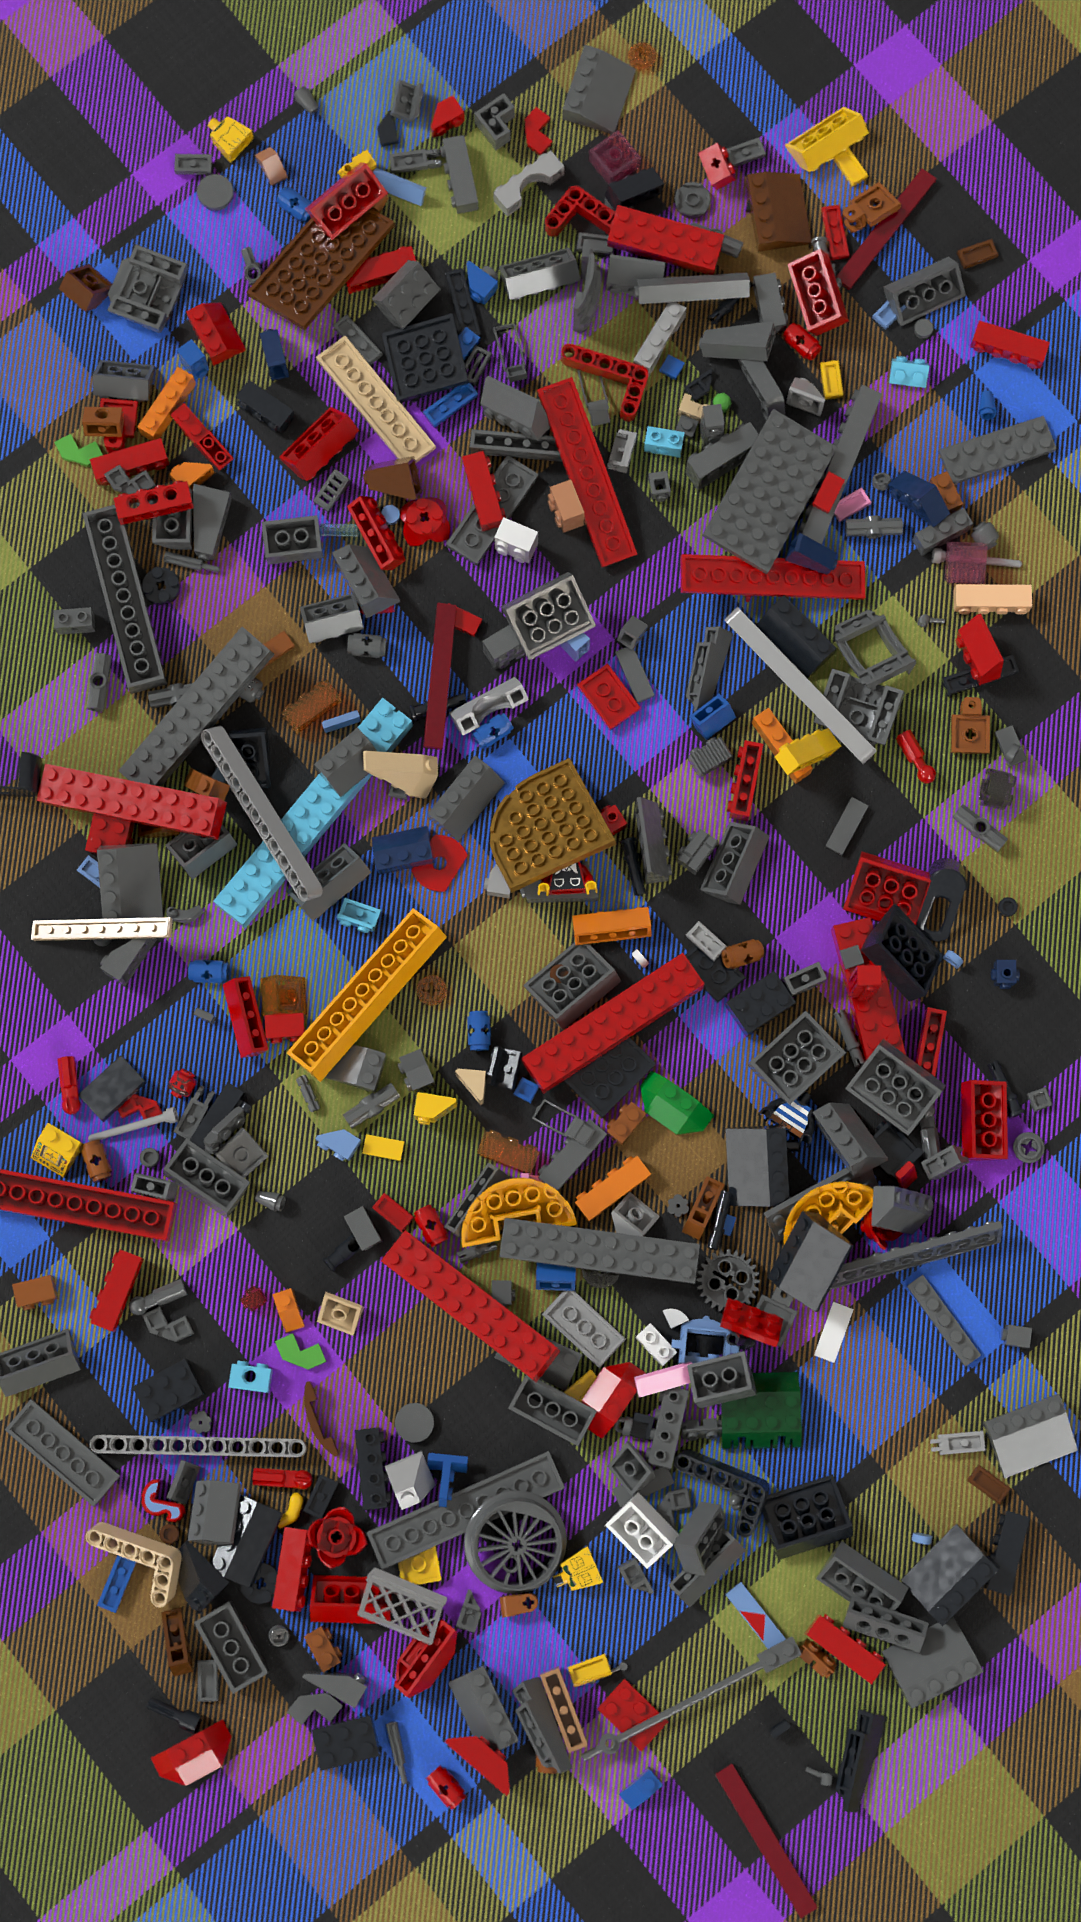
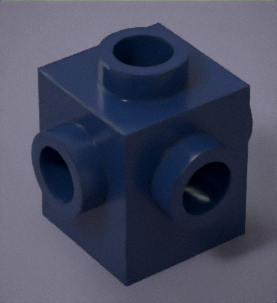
M996 960L994 962V969H991V980H994V986H1000V989H1011V986H1014L1020 977L1019 969H1016V960Z

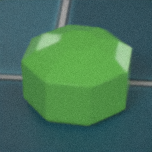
M725 393L717 394L713 399V405L721 404L722 411L727 412L731 406L730 397Z

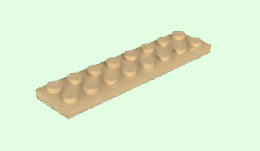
M346 336L316 357L319 364L397 459L414 456L417 463L436 449V445L403 405L397 401L394 394Z

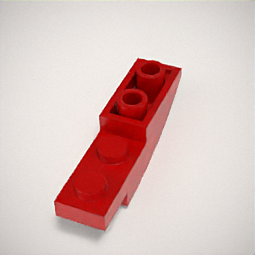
M185 403L170 414V417L182 429L185 436L219 471L234 459Z

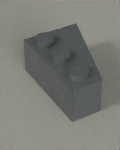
M700 1502L688 1522L684 1525L679 1536L675 1539L674 1546L685 1573L706 1576L707 1569H705L707 1560L708 1558L712 1559L714 1554L711 1552L714 1541L718 1542L726 1521L721 1505Z

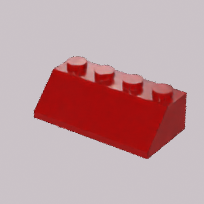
M360 162L307 206L305 210L316 225L333 240L386 196L388 192L367 163Z
M330 407L279 456V459L299 478L308 481L314 478L316 472L326 466L329 460L335 454H338L347 442L353 440L360 430L348 414Z
M983 1080L962 1082V1156L968 1157L969 1160L979 1161L1008 1159L1006 1082Z
M313 1575L310 1600L311 1622L378 1624L358 1616L367 1585V1577ZM372 1585L371 1592L373 1596L381 1595L379 1587ZM391 1593V1594L388 1595V1597H389V1599H390V1601H391V1603H392V1593ZM384 1597L376 1600L380 1610L388 1607ZM372 1602L366 1604L365 1612L370 1614L376 1613ZM391 1611L383 1612L385 1620L391 1622Z

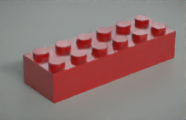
M617 205L607 240V247L707 275H714L724 234Z

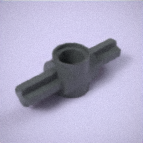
M246 247L241 250L246 265L244 267V275L248 280L249 286H252L263 274L260 263L256 262L252 248ZM258 270V276L252 279L251 272Z

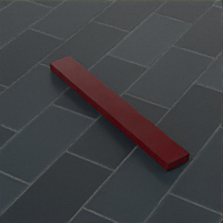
M924 169L918 172L897 199L901 203V208L877 224L836 276V278L841 279L844 287L850 290L936 182L937 178Z
M437 603L423 748L443 749L456 605Z
M731 1763L715 1773L799 1917L803 1918L817 1909V1905L733 1764Z

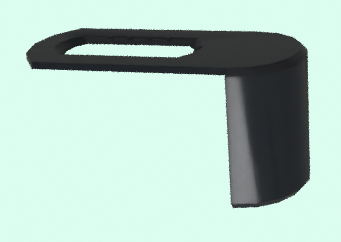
M21 752L18 787L0 786V790L8 791L0 792V796H37L41 780L42 758L34 753Z
M950 858L938 859L929 867L931 883L916 926L930 941L948 939L964 891L967 890L964 867L958 861ZM941 897L947 899L950 904L940 931L935 932L927 929L926 923L935 898Z

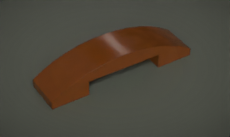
M307 1381L304 1390V1404L310 1427L320 1444L333 1456H339L340 1454L333 1436L325 1439L311 1404V1402L318 1400L312 1382Z

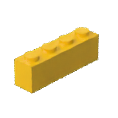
M829 728L822 731L818 729L811 735L807 734L801 739L797 738L790 744L786 743L779 748L780 752L775 758L785 773L790 775L830 757L841 745Z

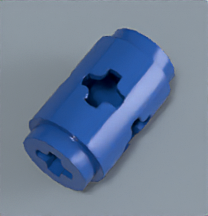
M284 187L276 198L279 207L291 213L299 221L307 223L311 217L305 208L312 202L301 196L294 189Z
M503 713L494 716L488 722L476 728L472 735L480 748L483 749L492 746L498 740L509 735L514 727ZM491 727L495 728V735L491 734Z
M195 959L189 963V980L198 983L219 984L229 981L230 965L225 963V961Z
M471 1011L467 1017L468 1046H470V1051H487L491 1045L490 1016H488V1011ZM471 1028L475 1030L472 1034H470ZM486 1028H488L487 1034L483 1032Z

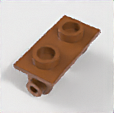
M806 1638L803 1645L799 1647L802 1654L800 1658L808 1665L814 1660L816 1663L812 1668L822 1677L828 1678L837 1667L835 1660L830 1655L823 1653L817 1643Z

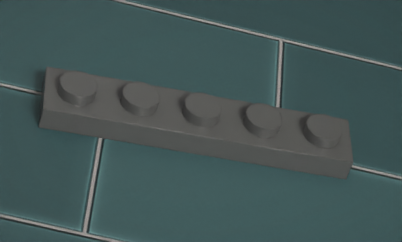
M921 1275L906 1286L964 1367L981 1356L924 1275Z

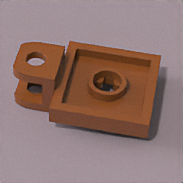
M878 182L849 201L850 206L842 212L846 218L844 226L851 233L859 231L866 226V223L872 227L899 210L901 203ZM853 222H856V223H857V224L854 225V226H851V225H850V224L853 223Z
M965 697L960 705V715L952 714L951 753H990V716L981 715L982 703L979 697ZM969 730L975 733L972 739H968V736L965 735Z

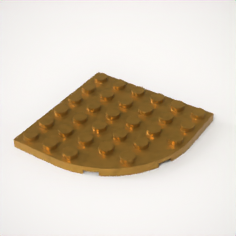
M570 758L535 773L517 784L515 790L509 796L506 795L499 804L490 827L492 854L511 893L616 845L612 833Z

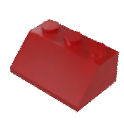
M202 303L186 311L188 320L213 366L246 350L222 303Z
M981 613L977 614L958 630L955 640L958 648H961L964 653L965 663L971 667L973 679L977 680L979 685L1001 677L1004 660Z

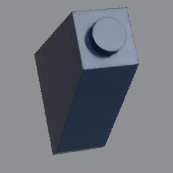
M267 329L260 333L271 381L287 378L289 374L278 329Z
M801 533L790 542L785 558L788 562L826 575L835 570L838 562L835 559L837 552Z

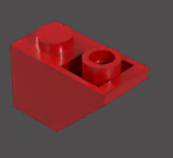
M454 95L437 103L431 125L433 138L444 135L447 130L458 127L465 121L464 111Z

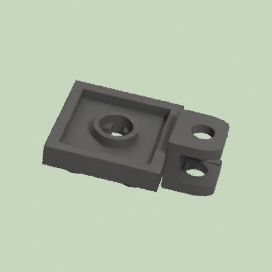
M776 1287L771 1298L761 1295L756 1307L762 1311L784 1318L777 1346L782 1347L798 1311L789 1308L793 1297L787 1294L785 1298H782L781 1291L783 1290Z

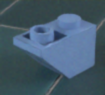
M344 1129L317 1135L315 1138L319 1142L317 1146L325 1151L328 1149L335 1152L333 1156L341 1161L345 1159L350 1161L362 1142Z

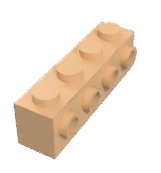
M956 584L953 590L954 612H959V614H969L970 612L988 614L989 612H997V614L1002 615L1008 612H1015L1018 615L1029 612L1032 607L1031 585Z

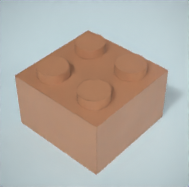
M571 479L551 486L550 494H548V505L551 511H555L557 527H561L564 533L583 526L585 513Z

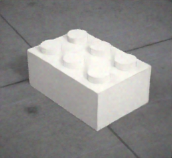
M639 1492L606 1524V1527L647 1569L674 1544L675 1539L679 1536Z

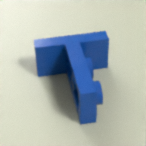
M428 1453L429 1469L442 1470L439 1507H447V1500L452 1499L453 1488H449V1484L454 1482L455 1472L467 1473L468 1457Z

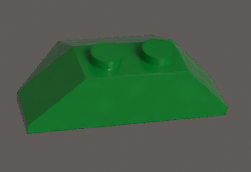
M653 1071L648 1074L640 1086L645 1113L676 1135L702 1132L714 1117V1114L701 1102L667 1078Z

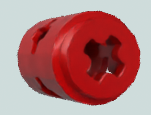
M792 323L783 333L785 342L793 349H796L804 359L813 360L822 349L820 342L811 334H808L800 324ZM802 339L805 341V343L802 344L799 341Z
M431 1204L414 1212V1219L420 1230H422L427 1244H430L431 1248L449 1239L446 1228L440 1222V1217ZM430 1221L432 1224L436 1223L433 1231L430 1228L426 1229Z
M440 1765L425 1778L429 1782L430 1788L445 1806H449L451 1810L467 1797L464 1793L465 1790L446 1767L443 1768ZM445 1785L449 1787L447 1790L444 1789Z

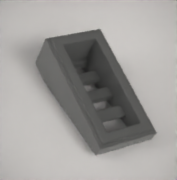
M335 469L313 502L329 512L350 485V479ZM338 479L342 482V484H339L335 480ZM333 485V486H335L336 488H338V490L336 491V490H334L333 488H331L330 486ZM326 491L330 492L334 496H329L328 494H326ZM322 496L330 502L327 504L321 500Z

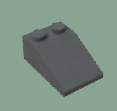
M138 938L127 942L113 950L109 956L105 955L100 963L102 965L100 969L107 976L125 987L157 938Z
M353 1045L325 1078L376 1093L387 1055L373 1049Z
M307 1671L302 1677L353 1708L358 1705L369 1685L366 1682L367 1678L358 1672L354 1675L353 1673Z

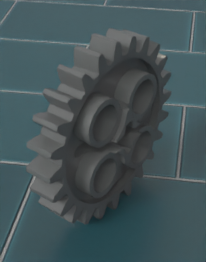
M727 1249L726 1254L719 1250V1256L713 1252L712 1260L706 1257L705 1260L708 1264H700L704 1270L697 1271L702 1277L696 1279L697 1282H701L697 1289H703L700 1297H707L704 1303L706 1304L711 1301V1308L717 1305L718 1312H720L723 1307L725 1308L728 1299L726 1296L727 1290L733 1289L737 1295L734 1300L750 1305L751 1302L748 1298H755L756 1296L752 1292L759 1291L754 1284L760 1283L759 1280L754 1278L759 1275V1272H753L756 1265H749L751 1258L745 1261L744 1253L739 1257L738 1250L731 1254L730 1249ZM720 1263H728L730 1266L729 1272L723 1273L720 1271ZM713 1271L718 1272L725 1278L730 1276L731 1282L742 1287L743 1291L738 1290L731 1284L724 1285L725 1280L714 1275ZM737 1273H744L747 1277L746 1282L739 1283L736 1279ZM711 1279L719 1281L720 1286L718 1289L714 1290L709 1286Z

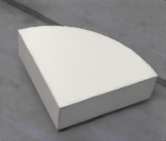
M663 1310L670 1328L688 1321L687 1316L679 1310Z

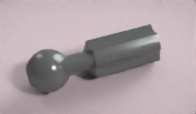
M933 1104L920 1120L924 1160L941 1152Z
M182 1279L157 1288L147 1296H135L129 1302L131 1313L142 1315L150 1307L155 1305L161 1306L188 1295Z

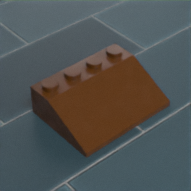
M780 172L747 174L746 189L750 202L757 252L811 244L800 174Z

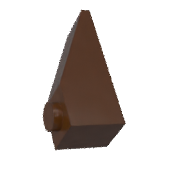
M181 1607L161 1612L168 1666L173 1676L193 1672L191 1652Z

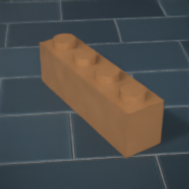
M559 1666L540 1673L568 1752L571 1753L588 1746Z

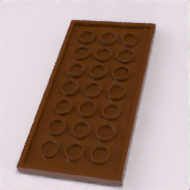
M370 208L331 240L311 218L247 291L248 297L305 331L395 227V222Z

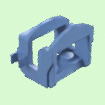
M704 1316L702 1319L683 1323L680 1330V1340H672L671 1348L679 1349V1364L689 1361L693 1364L717 1358L720 1355L708 1354L706 1358L700 1357V1353L688 1352V1356H686L687 1333L724 1336L723 1356L738 1353L739 1346H731L726 1341L727 1335H731L732 1331L720 1327L721 1323L710 1320L708 1316Z

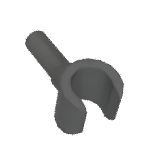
M923 614L919 617L917 625L927 627L928 622L944 624L945 619L932 618L927 614Z
M810 1767L806 1768V1772L821 1777L820 1784L831 1786V1774L818 1772Z

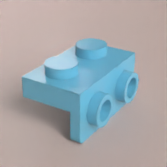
M897 356L896 359L892 358L889 383L926 388L929 372V363H926V360L915 358V361H909L907 357Z
M345 898L341 910L337 914V920L343 926L350 927L353 925L358 927L357 930L363 933H368L369 931L374 933L381 910Z

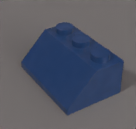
M428 826L372 837L373 855L379 875L435 863Z

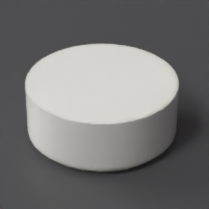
M637 949L632 953V956L642 967L645 968L649 964Z

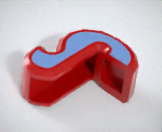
M155 1479L147 1483L142 1492V1506L144 1510L154 1516L168 1513L166 1520L170 1522L182 1520L186 1514L183 1504L157 1499L161 1479Z

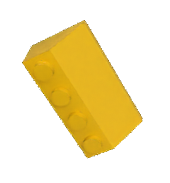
M843 107L787 143L785 147L802 169L811 172L817 170L824 162L832 160L841 151H846L853 143L861 141L869 132L862 114Z

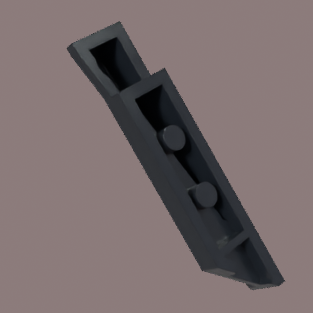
M858 1709L856 1730L849 1729L836 1785L837 1794L843 1798L845 1803L844 1810L846 1812H858L887 1721V1716Z

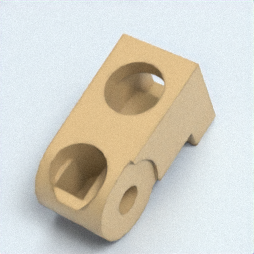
M685 393L677 416L681 417V414L698 420L700 424L702 407L708 405H701L691 401L692 396Z

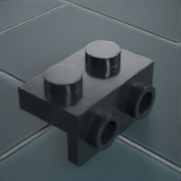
M495 1046L490 1057L491 1066L486 1073L487 1083L493 1087L514 1090L523 1053Z

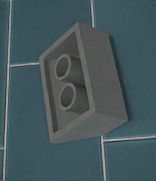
M610 254L606 290L615 294L622 292L634 296V286H637V279L664 278L665 262Z
M100 360L93 373V395L101 398L116 397L119 400L135 399L138 402L148 401L152 394L155 365Z
M190 489L191 496H192V501H193V492H192V490ZM171 494L167 499L173 500L176 498V495ZM153 499V504L157 503L158 499ZM193 509L154 517L152 543L173 550H192Z
M353 593L300 607L309 643H319L324 639L338 638L343 634L357 633L359 630L364 629Z
M358 727L314 764L316 771L340 798L369 774L364 771L363 751H377Z
M222 825L218 840L181 832L165 846L193 880L235 848L237 843Z
M745 1351L687 1365L694 1403L698 1408L757 1395Z
M215 1480L196 1482L188 1541L204 1546L233 1544L242 1484Z

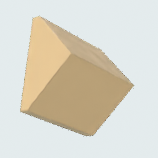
M457 1069L455 1071L457 1078L477 1102L482 1105L485 1097L486 1071Z
M326 1292L317 1322L353 1336L364 1306Z

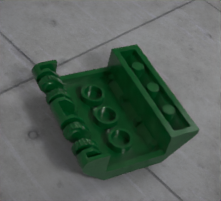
M798 1372L752 1373L757 1395L721 1403L722 1450L731 1448V1440H733V1449H738V1437H745V1449H750V1440H752L753 1449L770 1448V1439H772V1447L777 1448L778 1436H784L785 1448H790V1439H792V1448H801L802 1423Z

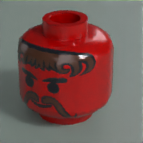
M183 1068L181 1071L176 1070L168 1083V1087L172 1090L171 1094L180 1099L182 1096H190L197 1083L194 1078L195 1075Z

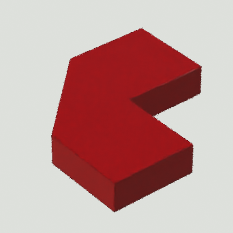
M535 107L525 118L527 147L540 156L552 145V140L540 132L550 121V117L538 107Z
M134 1094L117 1109L122 1119L140 1111L143 1119L163 1114L157 1101Z

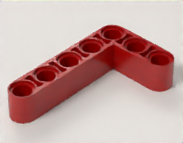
M572 186L545 219V231L551 237L558 236L576 213L609 235L615 211L582 188ZM572 196H578L579 198H578V199H572L571 197H572ZM587 206H592L593 209L588 210V209H586V207H587ZM564 209V210H567L568 212H567V213H561L560 211ZM606 216L608 219L602 220L601 217ZM551 223L557 224L556 227H551L549 225Z
M565 344L562 347L560 357L564 365L628 385L621 405L620 417L627 422L633 421L637 415L646 387L648 370L641 365L584 347ZM569 352L572 353L574 356L567 357L565 356V353ZM588 358L591 362L585 363L582 359ZM604 363L607 364L609 367L602 368L600 364ZM624 369L626 373L620 374L617 370ZM639 374L642 375L644 379L640 380L637 379L635 376ZM635 391V392H637L639 395H638V396H632V395L630 394V392ZM630 408L633 412L627 413L624 409Z

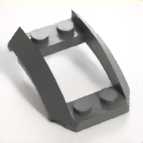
M866 610L835 625L836 644L849 666L867 688L876 691L877 685L905 671L909 675L914 668L916 660L909 656L908 651L891 630L884 615L878 616L875 615L874 611ZM876 628L892 657L865 669L846 641Z

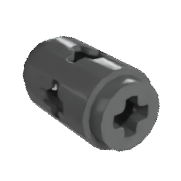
M358 633L348 636L347 653L352 654V656L385 657L386 638H382L380 635Z

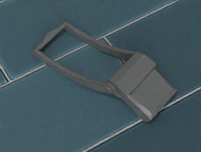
M515 323L494 327L493 331L503 370L509 382L527 379L525 361ZM513 327L523 364L505 368L496 331Z
M577 369L592 426L611 423L608 412V399L602 376L599 377L605 399L587 403L580 371Z
M546 1099L536 1108L535 1114L532 1117L533 1120L564 1137L574 1139L583 1146L587 1145L595 1132L594 1128L584 1123L578 1116L563 1110ZM544 1102L574 1117L565 1133L535 1118Z

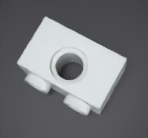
M651 1323L635 1337L661 1366L677 1353Z

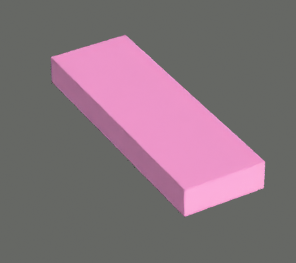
M689 1361L634 1377L638 1396L643 1397L690 1383L687 1365L692 1364V1362Z

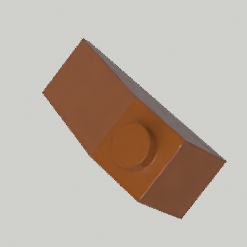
M190 768L184 783L185 787L196 793L219 798L223 801L230 788V785Z
M708 1176L706 1177L684 1225L683 1233L700 1240L720 1192L723 1189V1183Z

